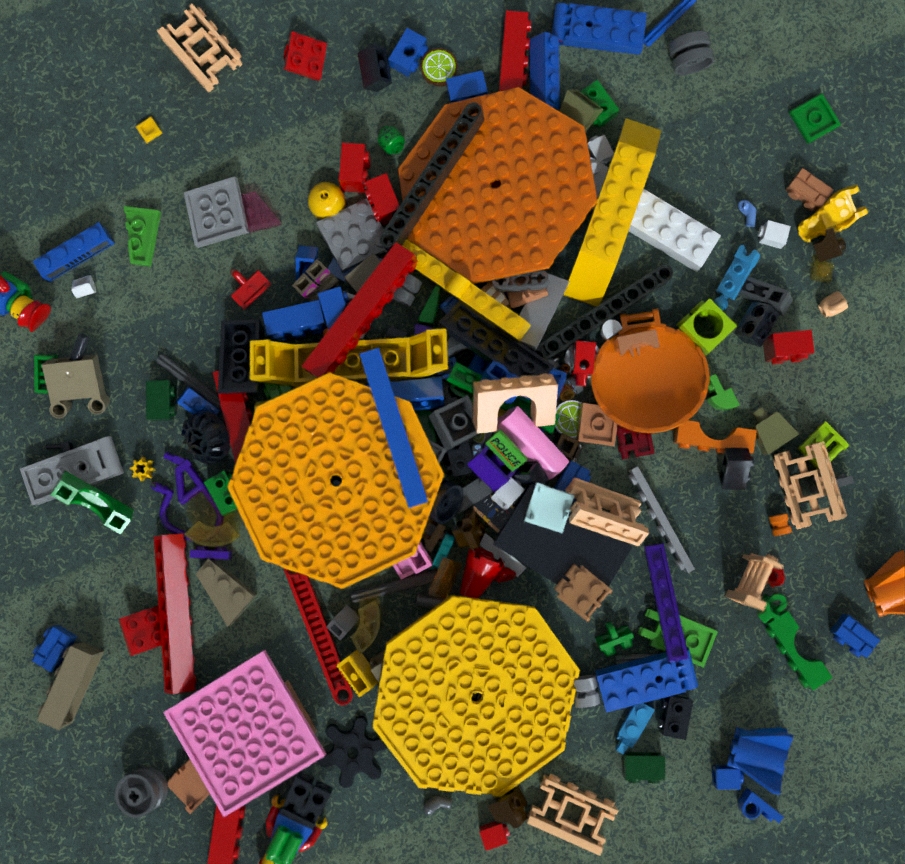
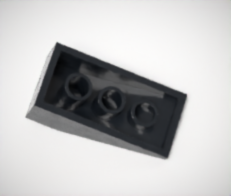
M260 319L221 321L218 394L258 392L259 381L250 380V341L264 340V328Z

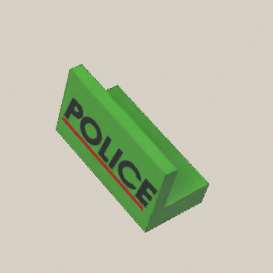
M502 430L495 432L485 443L512 472L528 459Z

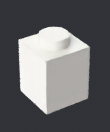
M597 135L588 140L590 157L602 164L612 160L614 152L605 135L600 137Z
M768 220L764 225L760 226L758 231L759 243L781 249L786 245L791 226Z
M511 478L494 493L491 499L506 511L525 489L522 488L518 480Z

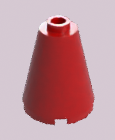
M469 548L460 594L463 597L479 599L502 570L505 561L501 557L497 560L492 552L484 548Z

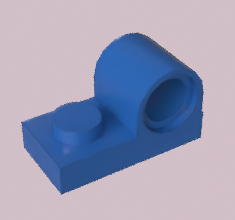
M189 386L186 387L176 400L180 406L192 414L200 411H209L217 415L220 411Z
M746 788L738 801V809L749 819H755L762 814L770 822L774 819L780 823L784 818L748 788ZM748 803H753L752 809L746 811V805Z

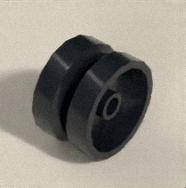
M443 477L429 518L438 524L449 522L455 516L462 503V488Z

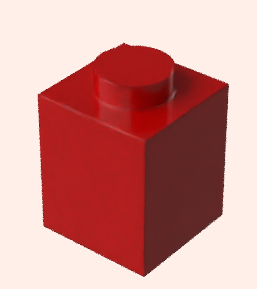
M496 821L479 827V833L486 851L508 843L507 836H510L507 824L502 822L497 824Z

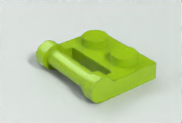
M825 421L797 449L804 456H808L805 446L824 441L827 448L835 441L837 445L828 453L831 462L842 450H846L849 444ZM816 458L809 459L814 467L819 469Z

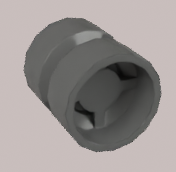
M408 274L404 284L394 292L392 299L406 307H410L415 299L414 293H418L423 283Z

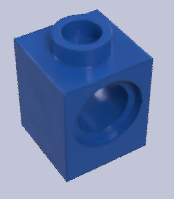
M712 765L713 786L716 789H741L744 777L740 769L727 765Z

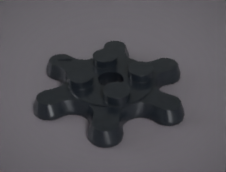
M357 716L354 719L352 729L349 731H342L336 724L328 725L325 730L327 737L333 742V748L324 757L319 759L318 763L324 768L332 765L339 767L341 770L339 784L343 788H350L353 785L354 776L357 773L363 772L372 780L379 779L382 774L381 768L374 762V756L377 752L384 751L388 747L380 736L374 739L368 737L366 734L368 721L364 716ZM351 747H355L359 751V755L355 758L348 755V749Z

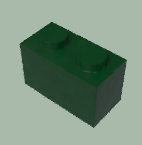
M169 380L146 381L147 420H174V416L177 415V406L174 404L177 388L173 382Z
M625 752L623 755L624 779L628 780L629 783H640V780H648V783L654 784L660 783V780H665L664 754L662 752Z

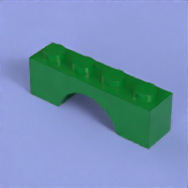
M64 471L51 492V496L67 505L79 504L91 509L100 517L104 526L119 534L124 531L132 519L134 509L67 471Z
M782 610L779 620L775 621L772 618L765 623L767 626L765 631L771 638H775L778 643L776 644L777 649L789 659L787 664L792 671H796L800 676L798 678L800 684L804 688L807 687L814 691L833 677L822 661L818 659L806 660L797 653L794 638L799 626L789 611Z

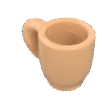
M836 291L824 298L818 305V308L826 318L846 310L848 304L844 296L839 291Z

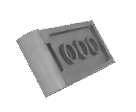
M111 436L20 468L32 505H40L56 499L51 496V492L64 471L71 473L90 485L124 473ZM84 464L86 465L85 470L82 469V466Z

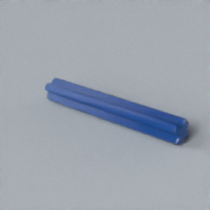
M681 0L644 36L643 44L649 47L697 0Z

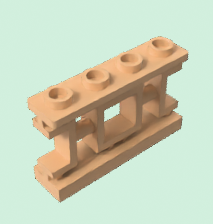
M190 4V9L184 11L188 18L186 22L176 30L168 24L166 29L162 26L157 32L166 45L209 93L214 89L213 85L219 83L215 74L227 64L233 71L237 65L239 67L242 66L240 60L242 56L235 48H230L228 45L230 43L223 34L219 35L216 32L218 30L211 20L208 22L205 19L206 15L202 9ZM194 16H196V18L209 31L208 33L203 29V27H201L195 33L191 30L197 24ZM172 34L177 40L186 34L188 39L182 43L186 51L171 37ZM205 37L212 47L198 57L191 47ZM218 43L230 55L232 60L226 54L219 60L215 58V55L221 51L217 45ZM208 61L212 64V66L206 70L208 76L210 77L209 79L203 74V72L197 67V65L194 62H197L200 65V67H202Z
M824 441L805 446L808 456L792 460L789 451L774 455V466L776 470H779V482L785 490V502L791 509L792 514L790 518L796 529L811 526L812 523L809 516L826 513L828 522L847 517ZM816 458L819 469L808 471L805 461ZM797 463L800 474L790 476L787 465ZM814 475L819 493L803 497L798 479ZM827 495L831 506L820 509L817 498ZM809 500L812 511L802 514L799 503Z
M573 478L566 488V493L574 495V498L577 499L570 509L572 512L569 517L571 524L639 546L649 534L648 528L643 524L637 523L635 520L641 512V509H639L641 501L578 478ZM602 508L610 510L611 513L603 511Z
M544 774L540 788L548 793L541 808L535 805L531 806V810L527 814V824L600 856L606 839L598 834L604 817L614 821L615 814L619 811L615 806V802L604 798V800L596 798L597 794L586 790V792L578 790L579 787L571 782L567 784L560 782L561 779L553 774L549 776ZM551 786L567 792L564 793L561 803L552 799L555 790ZM568 801L584 808L578 824L561 817ZM585 801L603 808L600 809L597 819L588 815L591 805ZM548 806L557 810L554 817L555 822L541 817L545 816ZM584 823L593 826L590 834L591 838L580 834Z

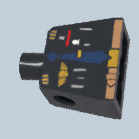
M492 492L476 503L472 509L474 508L475 512L499 533L516 507L512 504L506 511L503 510L491 499L495 493Z

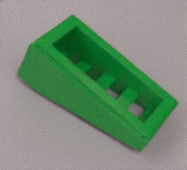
M436 285L418 318L419 324L434 326L441 293L440 286Z
M57 354L34 355V393H48L47 387H40V383L46 384L45 379H41V376H44L43 371H41L42 360L57 359Z

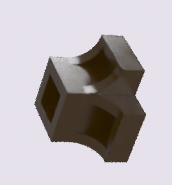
M836 225L828 227L825 230V238L814 244L819 262L841 256L846 251L845 240L838 233Z
M557 433L552 441L568 460L576 463L583 445L579 444L578 440L564 433Z
M473 508L466 511L462 521L456 523L452 533L459 547L470 546V549L478 548L485 534V527L480 522Z
M429 517L422 537L426 542L425 549L432 552L438 541L442 542L447 532L444 531L445 526L438 524Z
M519 786L514 787L502 797H496L488 805L497 824L506 822L515 829L520 827L528 818L524 810L528 803Z

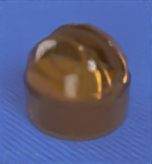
M564 384L559 396L561 400L569 401L575 396V392L570 385Z

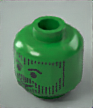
M385 126L379 131L377 141L387 154L392 155L398 154L403 150L405 137L395 126Z

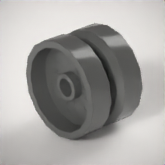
M691 32L674 39L669 44L668 49L671 58L674 59L672 65L676 75L697 73L710 67L715 62L713 50L710 48L711 40L708 32Z
M144 766L136 769L118 782L115 789L117 806L129 817L140 818L146 816L165 801L168 794L166 778L161 771L154 767Z

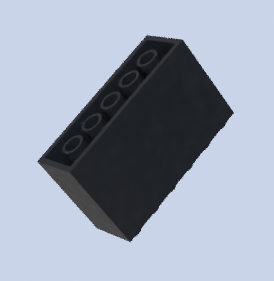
M530 484L496 537L493 545L556 584L562 578L567 582L570 580L565 574L574 564L578 568L582 565L609 587L631 551L632 546L628 545L629 543L571 524L569 517L566 520L563 533L525 522V515L535 484L534 486Z

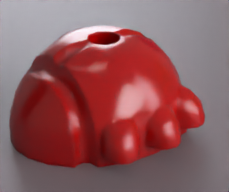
M503 567L494 581L498 583L514 579L517 574L511 568Z
M772 568L766 583L770 584L771 587L781 586L785 581L784 570Z

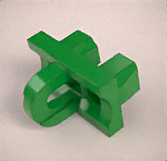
M774 593L770 597L765 594L762 596V601L767 603L764 611L756 609L758 611L757 616L764 624L772 618L775 621L781 618L780 612L787 606V599L783 594ZM776 600L781 601V603L778 606L773 605L772 602Z
M611 621L606 623L608 633L595 637L599 648L607 657L616 652L614 646L620 644L622 649H628L633 646L632 638L634 636L628 626L625 625L615 629Z

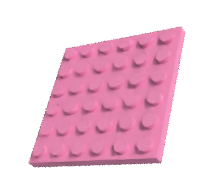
M265 650L163 712L223 817L326 755V752Z

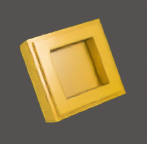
M152 117L135 126L146 143L162 134Z

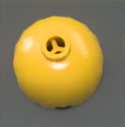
M321 182L315 185L308 195V207L312 214L320 220L337 214L346 205L342 190L334 183Z

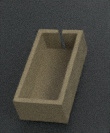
M85 642L72 645L65 650L63 654L64 661L62 666L60 665L55 672L56 679L54 684H51L47 690L46 695L48 697L38 710L40 715L37 721L57 730L73 723L104 653L103 650Z

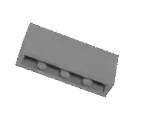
M548 274L549 284L547 291L549 295L524 305L519 316L525 319L531 327L519 342L532 351L538 348L567 289L568 280Z

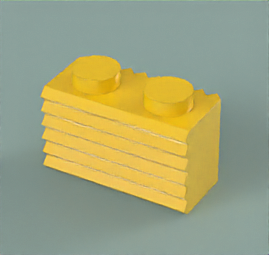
M359 649L337 664V668H339L341 674H344L348 684H351L358 697H361L379 683L370 669L369 662Z

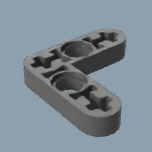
M544 270L503 278V285H499L500 279L492 280L493 287L498 292L527 291L528 289L541 290L549 284L548 274ZM519 277L526 279L522 285L516 284L515 281ZM538 277H542V281L540 283H538L537 281Z

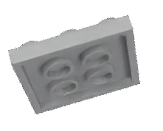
M235 176L184 192L195 247L200 248L249 233L238 178Z
M367 198L339 211L331 217H326L316 222L342 273L358 266L372 253L378 256L387 252L380 243V236L384 229L381 223L377 222Z

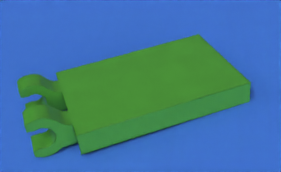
M647 608L645 616L658 622L654 632L640 626L637 634L651 639L649 642L650 646L666 652L658 612ZM680 616L686 647L690 650L692 662L704 668L718 631Z

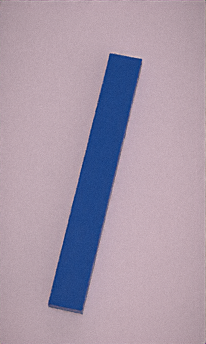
M376 348L360 353L408 507L411 508L426 503L428 500L380 349Z

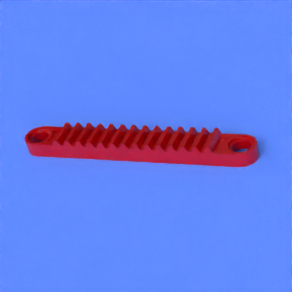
M284 568L285 575L332 696L337 704L347 705L353 698V689L351 684H348L344 674H341V671L337 668V664L342 660L330 630L326 628L328 624L319 605L311 580L307 575L298 572L292 573ZM339 690H347L349 693L348 699L341 700L338 697Z

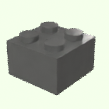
M468 395L434 411L428 416L446 451L481 434L477 433L473 424V405Z

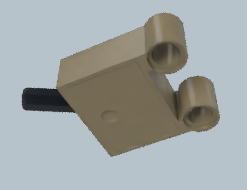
M78 334L70 357L48 359L42 364L51 403L49 412L55 418L60 419L66 416L72 408L71 400L91 398L88 403V409L91 413L97 415L102 414L110 404L109 396L105 392L98 354L84 356L90 339L86 334ZM95 400L100 401L103 406H98ZM57 404L62 405L64 410H60Z

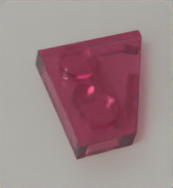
M256 192L241 195L249 233L282 226L279 219Z

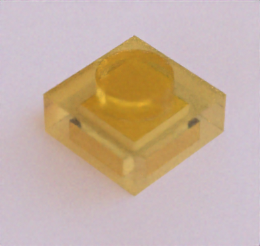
M815 260L810 280L830 283L834 264Z

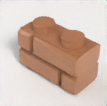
M804 168L797 173L786 188L789 197L794 200H800L804 203L806 209L814 210L815 212L823 206L834 190Z

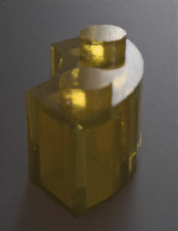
M197 521L184 533L191 541L211 547L229 544L240 537L228 522L211 527Z
M377 599L358 609L360 625L357 631L350 637L359 654L364 652L373 643L381 627L382 613Z

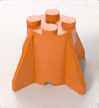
M902 550L895 553L871 578L863 581L867 589L870 602H874V608L879 617L887 614H905V552Z

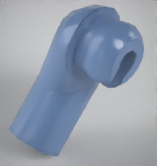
M741 200L738 203V207L746 216V226L755 227L756 208L749 201Z

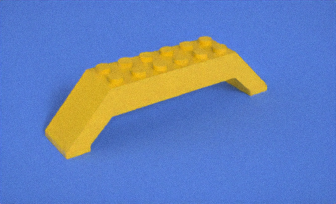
M627 118L625 119L597 199L598 202L595 205L578 256L568 279L569 284L564 296L596 307L600 305L620 257L655 158L661 130Z
M426 330V332L408 338L359 340L358 345L347 354L346 361L337 367L335 375L360 384H368L360 353L376 348L380 349L390 382L418 380L448 369L447 330ZM270 340L250 341V380L300 387L315 380L316 378L306 372L302 365L319 343L294 345Z

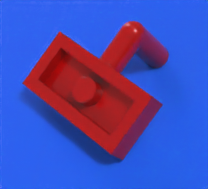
M234 268L230 270V274L241 284L230 296L243 310L272 285L259 270H256L247 280L238 270Z

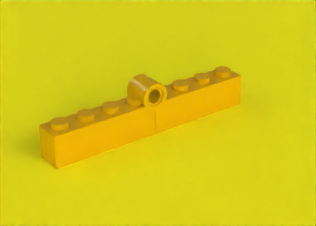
M405 240L402 246L414 253L418 261L415 270L467 304L512 337L521 341L531 327L525 319L409 240Z

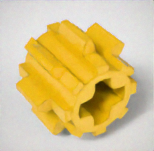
M141 457L139 461L133 460L134 466L130 467L134 472L133 478L139 477L140 481H144L146 477L152 478V471H156L155 468H152L153 461L149 460L147 462L146 457ZM141 465H142V466H145V467H144V471H145L144 473H143V472H140V471L142 470V469H141Z

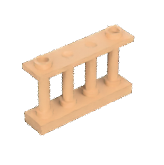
M753 553L743 555L742 558L748 560L749 563L738 588H735L734 591L728 590L725 597L742 605L764 611L767 603L761 601L762 596L760 595L772 568L782 569L783 565L777 563L779 559L768 554L766 557Z

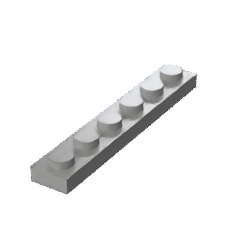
M639 467L629 470L630 475H628V478L633 486L636 485L638 487L640 500L648 505L649 509H647L649 516L658 523L656 528L662 537L665 536L668 542L666 547L669 552L675 554L677 567L680 571L684 570L686 573L695 570Z

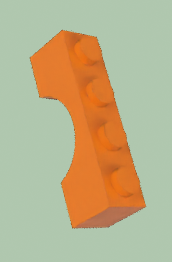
M688 420L675 428L673 443L678 444L679 448L690 449V446L698 447L697 450L709 452V449H716V453L724 454L725 448H748L750 454L754 453L757 430L737 427L725 439L714 440L703 433L699 422Z

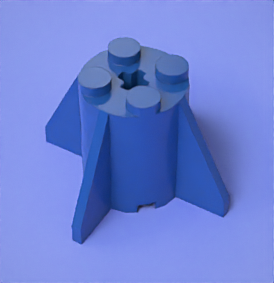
M736 727L733 737L735 739H732L729 750L731 754H729L727 766L742 770L771 793L780 795L782 776L785 769L783 766L785 760L787 761L793 735L787 733L788 729L781 727L755 730Z

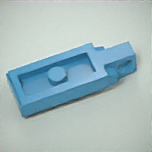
M645 703L633 705L617 732L616 738L620 741L615 748L616 751L624 755L628 746L632 748L636 744L655 711L653 708Z

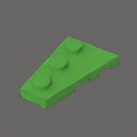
M123 206L127 222H125L126 229L129 235L130 263L151 267L161 212L153 209Z

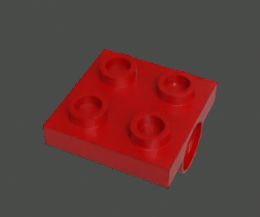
M292 31L284 50V70L319 81L322 76L327 43Z
M158 606L118 619L130 656L161 646Z

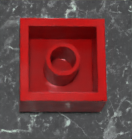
M342 143L339 182L342 191L365 193L364 189L367 187L365 182L369 180L367 169L371 167L369 151H366L365 144Z
M387 173L366 181L367 188L364 189L370 205L374 204L371 208L377 222L381 221L383 226L388 225L400 207Z
M812 330L774 333L768 336L763 343L765 362L777 365L789 360L791 363H797L808 359L809 355L815 353Z

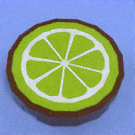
M437 48L430 50L421 60L422 77L429 84L438 87L445 86L446 79L455 77L457 74L458 65L456 58L446 49Z

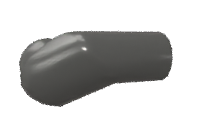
M435 795L425 802L424 813L432 815L439 807L450 809L452 799Z

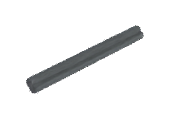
M161 354L156 361L159 365L222 411L218 394L166 355Z
M437 569L352 592L351 599L353 603L438 581L444 579L445 575L443 569H441L440 573Z

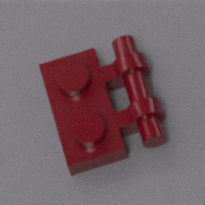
M617 424L618 452L621 453L622 460L629 459L628 451L630 450L634 451L635 457L655 454L651 433L632 431ZM630 433L632 444L627 445L625 434Z

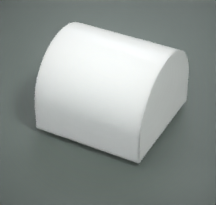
M91 275L73 280L71 290L76 298L96 293V287Z
M608 320L601 327L600 335L604 341H607L622 330L623 327L616 320Z

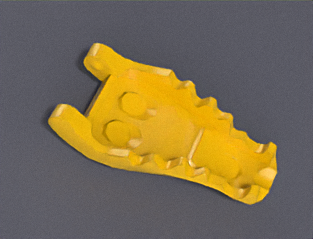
M858 185L838 190L816 213L801 222L798 226V233L802 240L811 242L813 238L820 235L826 236L825 230L836 225L838 231H842L851 226L860 217L868 214L865 206L856 209L850 196L859 192Z

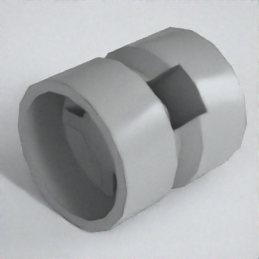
M596 675L579 676L577 680H574V688L576 689L575 707L586 708L600 704L599 692L595 690L598 687Z

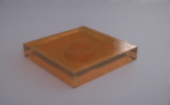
M444 557L428 594L447 599L462 564Z

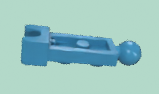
M741 245L737 250L732 264L716 290L721 296L713 301L722 311L728 307V298L735 300L752 268L756 266L760 258L757 250H753L749 256H746L747 251L744 245Z

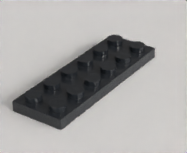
M461 300L438 323V328L446 329L448 335L489 364L493 361L505 366L509 373L515 374L518 377L550 374L554 368V365Z

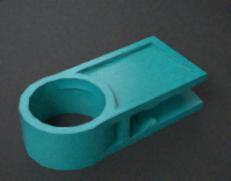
M446 533L431 569L436 567L439 573L454 542L455 537L453 534Z

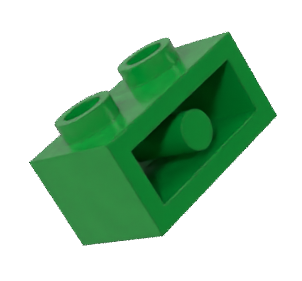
M598 80L580 91L603 108V111L592 125L596 124L599 129L617 117L619 108Z
M222 471L204 482L222 516H227L238 509L228 489V484L233 475L228 473V471Z

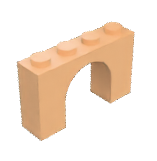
M541 374L537 376H521L518 378L474 382L473 424L477 433L497 431L498 410L503 402L514 396L531 398L530 416L535 427L555 425L558 384L553 375Z

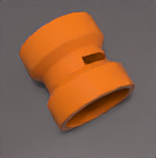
M788 513L768 517L769 523L773 526V536L792 533V528L788 525Z

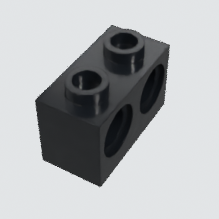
M752 301L734 334L744 343L761 347L780 314L770 304Z

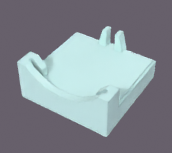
M536 483L524 521L563 533L574 495Z

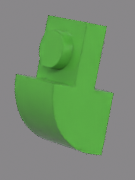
M716 374L709 377L708 393H712L713 397L707 399V402L712 407L718 410H730L740 405L732 388L724 391Z

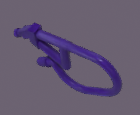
M166 451L163 458L179 465L175 468V477L180 504H185L202 492L215 509L217 521L213 530L204 536H195L174 527L168 521L166 514L174 492L168 486L153 482L151 484L156 485V487L151 485L154 491L160 492L162 495L166 494L160 507L161 522L168 531L173 534H183L184 538L196 543L210 541L219 533L224 516L220 513L203 480L192 467L191 461ZM184 471L189 474L196 484L187 493H185Z

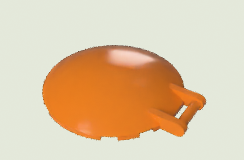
M658 309L626 315V313L620 314L622 330L602 345L594 361L591 384L599 407L612 421L636 432L659 433L682 425L699 410L708 392L710 375L703 351L683 331L667 327L666 324H661ZM653 319V322L633 325L627 324L628 322ZM656 329L659 348H653L650 345L640 347L639 356H637L635 348L633 349L634 357L631 356L629 350L621 356L619 352L615 351L613 343L617 337Z

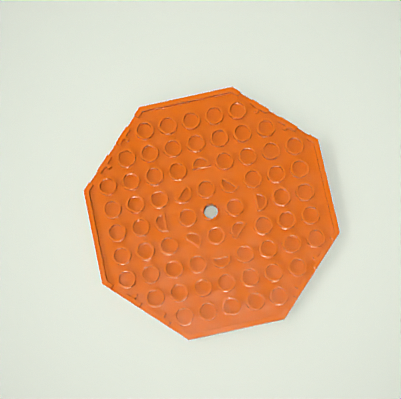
M519 87L445 104L398 168L402 201L469 103L475 102L481 106L484 122L409 234L408 240L454 272L465 277L472 284L549 269L554 262L553 260L569 242L574 231L585 220L590 209L598 202L585 127ZM478 113L472 114L471 117L476 116ZM463 129L461 133L466 132L468 129ZM452 145L450 148H455L457 145ZM447 160L441 161L440 165L445 164ZM432 176L429 181L434 180L436 176ZM495 180L501 182L500 187L497 189L491 188V184ZM421 192L419 197L424 196L426 192ZM410 208L408 213L413 212L415 208Z

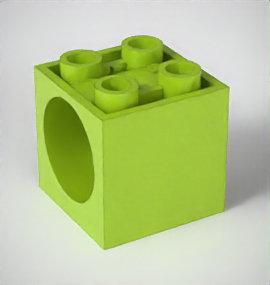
M710 298L706 302L702 300L690 311L692 315L688 313L676 324L679 330L686 333L701 348L705 356L737 327ZM695 317H705L712 322L714 326V336L712 339L702 338L696 333L693 325Z

